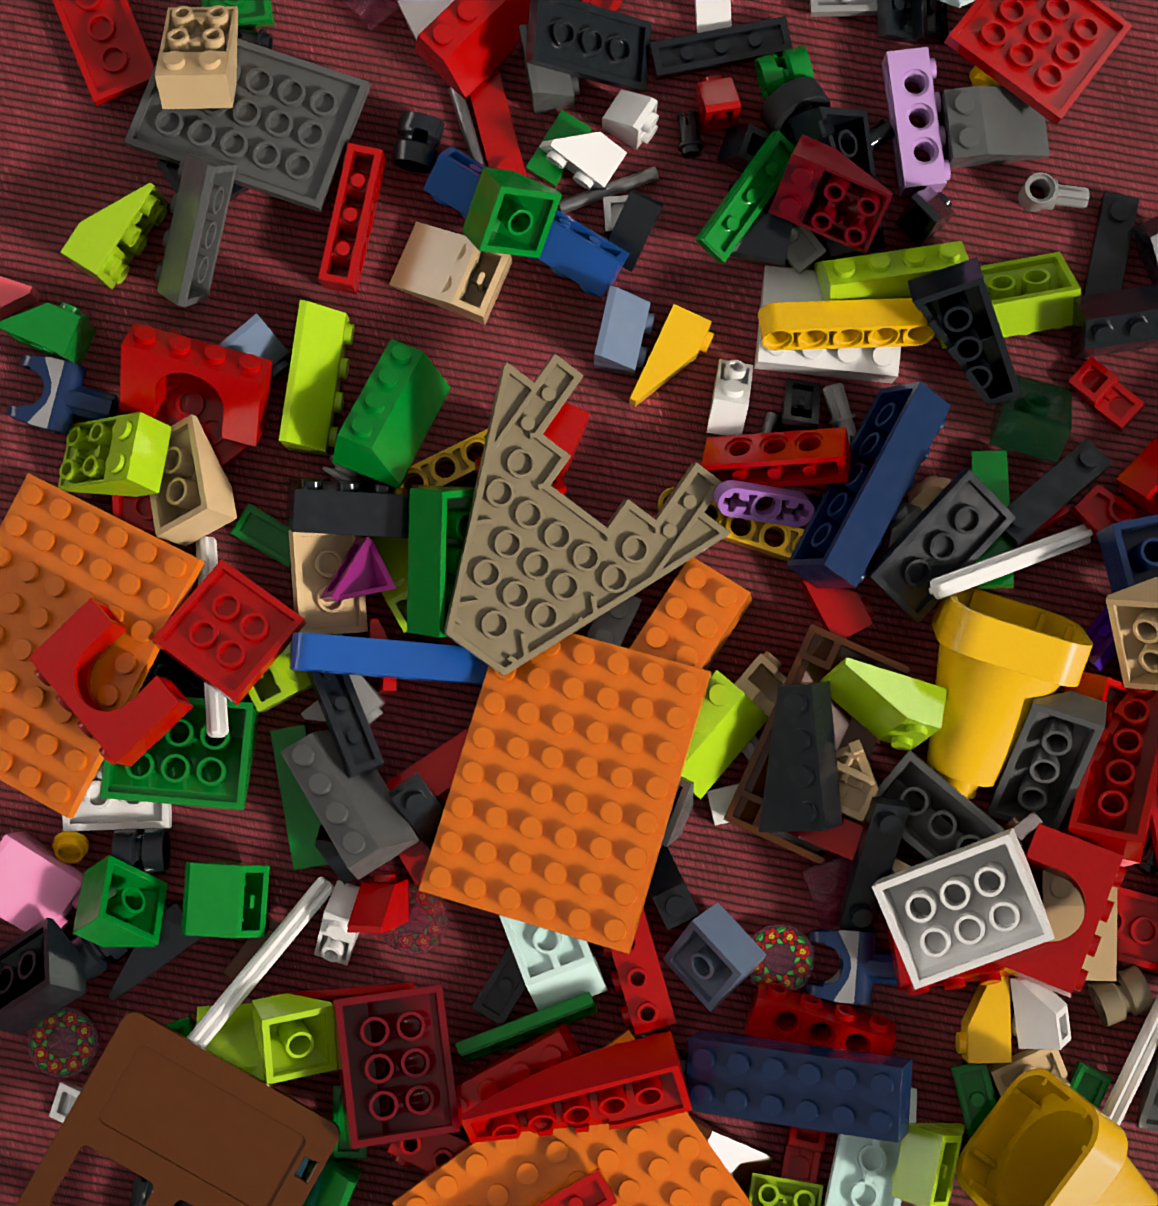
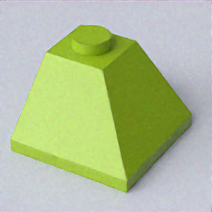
M289 993L252 1000L254 1032L267 1084L338 1070L334 1012L331 1002Z

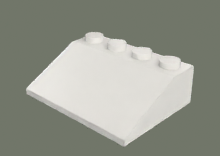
M765 265L760 308L773 302L824 301L814 270H805L798 274L794 268ZM758 325L754 369L892 384L899 373L901 346L769 350L762 344L760 326Z
M1013 828L878 879L872 886L915 990L1055 938L1028 861Z

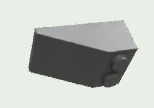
M973 86L943 91L939 120L940 126L943 125L945 128L946 144L943 150L944 158L949 160L950 169L1049 158L1045 117L1005 87Z

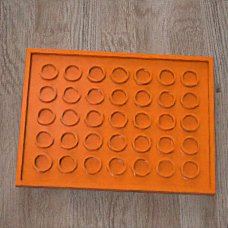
M30 473L27 474L0 526V781L67 818H74L104 760V757L99 752L102 746L95 738H90L81 731L77 725L80 720L73 711L68 712L56 700L58 693L54 688L45 685L34 673L37 668L30 661L29 657L90 598L107 604L128 630L98 658L91 672L90 687L93 698L104 711H113L125 706L138 694L160 651V648L151 639L185 602L205 561Z
M574 633L505 676L500 675L488 666L419 891L630 954L711 677V671Z
M628 1029L605 1047L636 1039ZM688 1112L621 1129L609 1130L608 1124L590 1125L589 1132L575 1133L574 1127L553 1129V1135L538 1136V1134L528 1131L521 1132L517 1139L472 1143L392 1202L393 1206H533L599 1167L617 1199V1203L612 1206H754Z

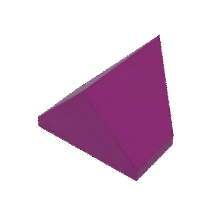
M369 537L355 539L320 597L325 602L339 601L396 589L372 539Z

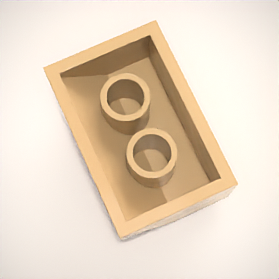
M1154 577L1109 594L1106 597L1124 688L1158 691V577Z

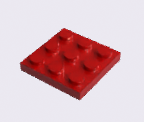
M221 559L151 640L174 660L235 705H238L290 644L293 633L300 632L306 625V622L295 611Z

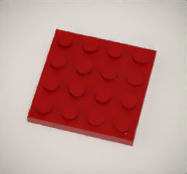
M976 0L947 36L944 43L1054 125H1057L1133 25L1099 0Z

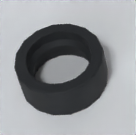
M796 78L781 85L771 93L760 111L761 120L770 134L772 131L779 130L790 142H793L795 138L789 117L819 106L830 107V100L814 78Z

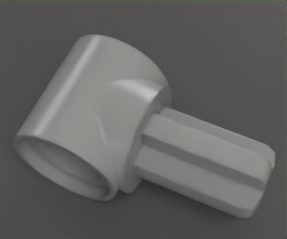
M1038 172L1031 175L1020 188L1018 201L1021 207L1029 212H1038L1042 209L1053 210L1055 205L1083 209L1087 207L1090 194L1088 188L1058 184V179L1053 178L1047 173ZM1030 186L1040 187L1044 192V199L1033 197L1030 193Z

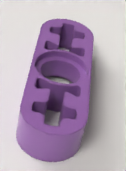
M727 480L720 483L713 494L714 502L720 512L729 517L801 527L810 522L814 514V506L807 495L796 490ZM733 493H736L739 499H731L730 503L727 504L725 498H731ZM768 496L773 498V502L768 509L763 511L755 509L757 501L762 497ZM799 504L802 505V510L796 509ZM789 508L796 509L794 514L790 512Z

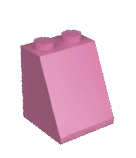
M26 831L5 834L0 841V917L24 932L48 917L54 919L63 931L69 923V920L65 917L73 907L77 909L83 873L69 863H64L57 859L53 851Z

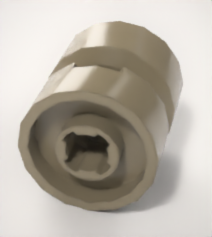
M1135 965L1116 972V981H1093L1087 984L1093 1006L1106 1027L1126 1020L1127 1013L1129 1012L1137 1016L1150 1011L1154 1004L1147 981Z

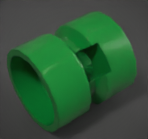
M803 45L784 50L781 57L772 53L755 58L756 77L764 101L781 85L800 77L814 78L811 61Z

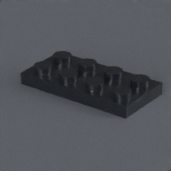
M530 0L525 63L635 93L644 92L647 87L652 22L578 0Z
M964 467L875 562L866 575L912 621L919 623L940 600L936 599L934 594L929 593L930 581L933 578L974 564L1016 517L970 469Z

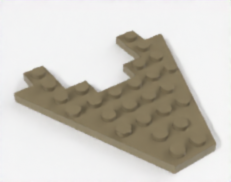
M556 354L550 357L534 381H531L508 362L504 363L501 367L443 634L502 676L507 675L724 539L730 533L704 513L714 499L713 494L716 487L722 481L697 462L690 465L654 518L629 499H624L606 526L551 486L571 455L544 436L543 433L584 376Z

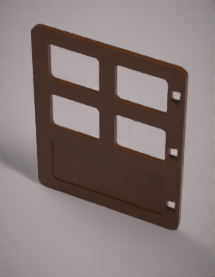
M133 1011L121 1020L16 1206H54L52 1198L83 1146H89L153 1184V1191L144 1206H174L179 1200H183L192 1206H302L339 1141L340 1129L333 1120L150 1016L139 1011ZM305 1156L316 1161L306 1181L295 1174Z

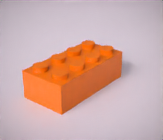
M693 557L685 563L629 649L707 670L751 604V592Z

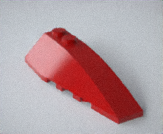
M454 0L418 35L414 51L465 100L515 50L520 40L519 25L528 24L530 0Z
M1129 688L1123 700L1117 705L1107 728H1104L1080 781L1068 831L1086 842L1123 855V859L1141 863L1158 788V691Z
M667 1031L601 1048L530 1075L461 1114V1122L470 1143L517 1139L521 1132L528 1131L538 1134V1136L553 1135V1129L574 1127L575 1133L589 1132L590 1125L608 1124L609 1130L621 1129L692 1111L672 1033Z

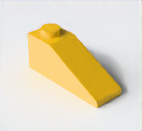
M673 304L633 390L629 405L634 407L639 405L692 363L700 350L705 353L707 352L714 333L709 331L712 323L711 320Z
M1010 976L1001 977V982L992 985H980L979 983L961 1021V1032L956 1033L957 1053L962 1054V1059L967 1063H1012Z

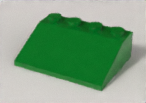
M186 697L194 707L131 767L121 764L113 765L104 758L100 798L244 810L259 722V712L254 703L240 702L238 705H235L227 700L229 732L222 738H212L207 734L205 698Z

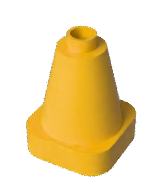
M972 587L940 599L931 623L936 638L940 643L935 685L947 688L942 728L929 737L927 763L968 799L975 798L979 786L993 787L1002 775L1033 700L1054 695L1060 685L1068 687L1078 686L1093 646V642L1078 623L1064 616Z
M1041 1068L1028 1070L1011 1083L967 1142L957 1163L956 1175L959 1186L979 1206H1158V1195L1127 1157L1128 1141L1124 1130L1077 1091L1048 1070Z

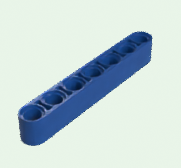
M295 632L292 636L291 670L483 685L488 665L463 647L456 645Z

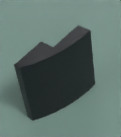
M877 0L878 38L906 43L944 44L948 36L947 3L939 0Z
M729 185L728 193L734 185ZM774 192L730 256L785 266L793 223L769 213L776 192Z

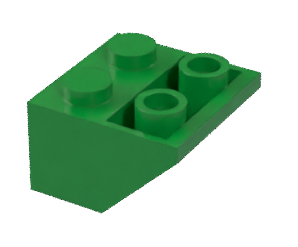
M186 862L181 935L220 938L265 937L270 866L246 862Z

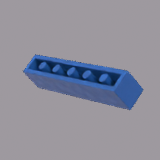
M451 146L439 154L423 190L430 193L432 199L437 203L451 206L461 212V216L466 220L482 169L486 166ZM557 210L540 258H528L539 259L549 265L553 273L560 277H568L577 282L584 292L603 297L609 291V287L614 284L630 253Z

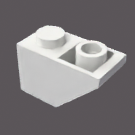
M621 89L602 118V129L637 150L642 141L646 144L649 143L658 128L656 125L659 115L656 114L658 101L649 96Z
M601 132L543 141L539 148L547 153L546 159L550 163L561 169L567 168L575 174L573 180L588 190L605 187L627 154L626 151Z
M719 359L709 411L707 433L723 436L742 435L749 406L753 365L745 364L739 360Z
M337 880L324 910L314 955L330 962H337L348 966L359 933L347 932V925L360 887L349 883L344 885L342 881Z
M1012 976L1010 978V1001L1013 1002L1014 1007L1012 1032L1017 1037L1018 1048L1061 1050L1071 1040L1067 1004L1052 990L1027 980H1016V977Z

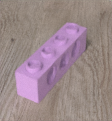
M928 47L887 51L882 61L889 121L895 133L892 144L899 196H912L916 192L930 187L936 193L941 192L947 180H950L951 171L949 160L943 159L942 147L946 144V133L944 126H939L937 113L941 112V97L939 92H934L933 79H936L937 75L935 58H930ZM913 82L917 84L921 92L918 94L908 92L905 88V83ZM909 117H921L925 122V127H914L910 123ZM918 149L926 151L929 154L930 161L921 162L917 160L914 156V151Z

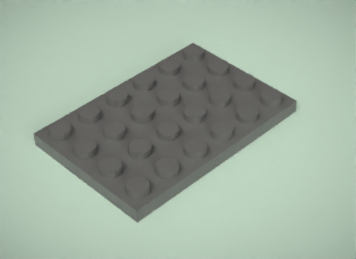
M237 38V81L233 108L162 109L155 79L156 62L124 143L127 148L180 165V162L188 153H201L238 164L234 184L322 213L371 88L368 81Z

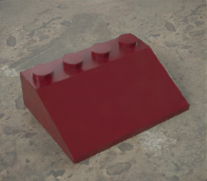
M442 984L330 999L334 1012L336 1054L347 1146L355 1149L461 1132Z

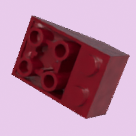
M802 134L792 152L769 213L867 254L893 193L837 149Z

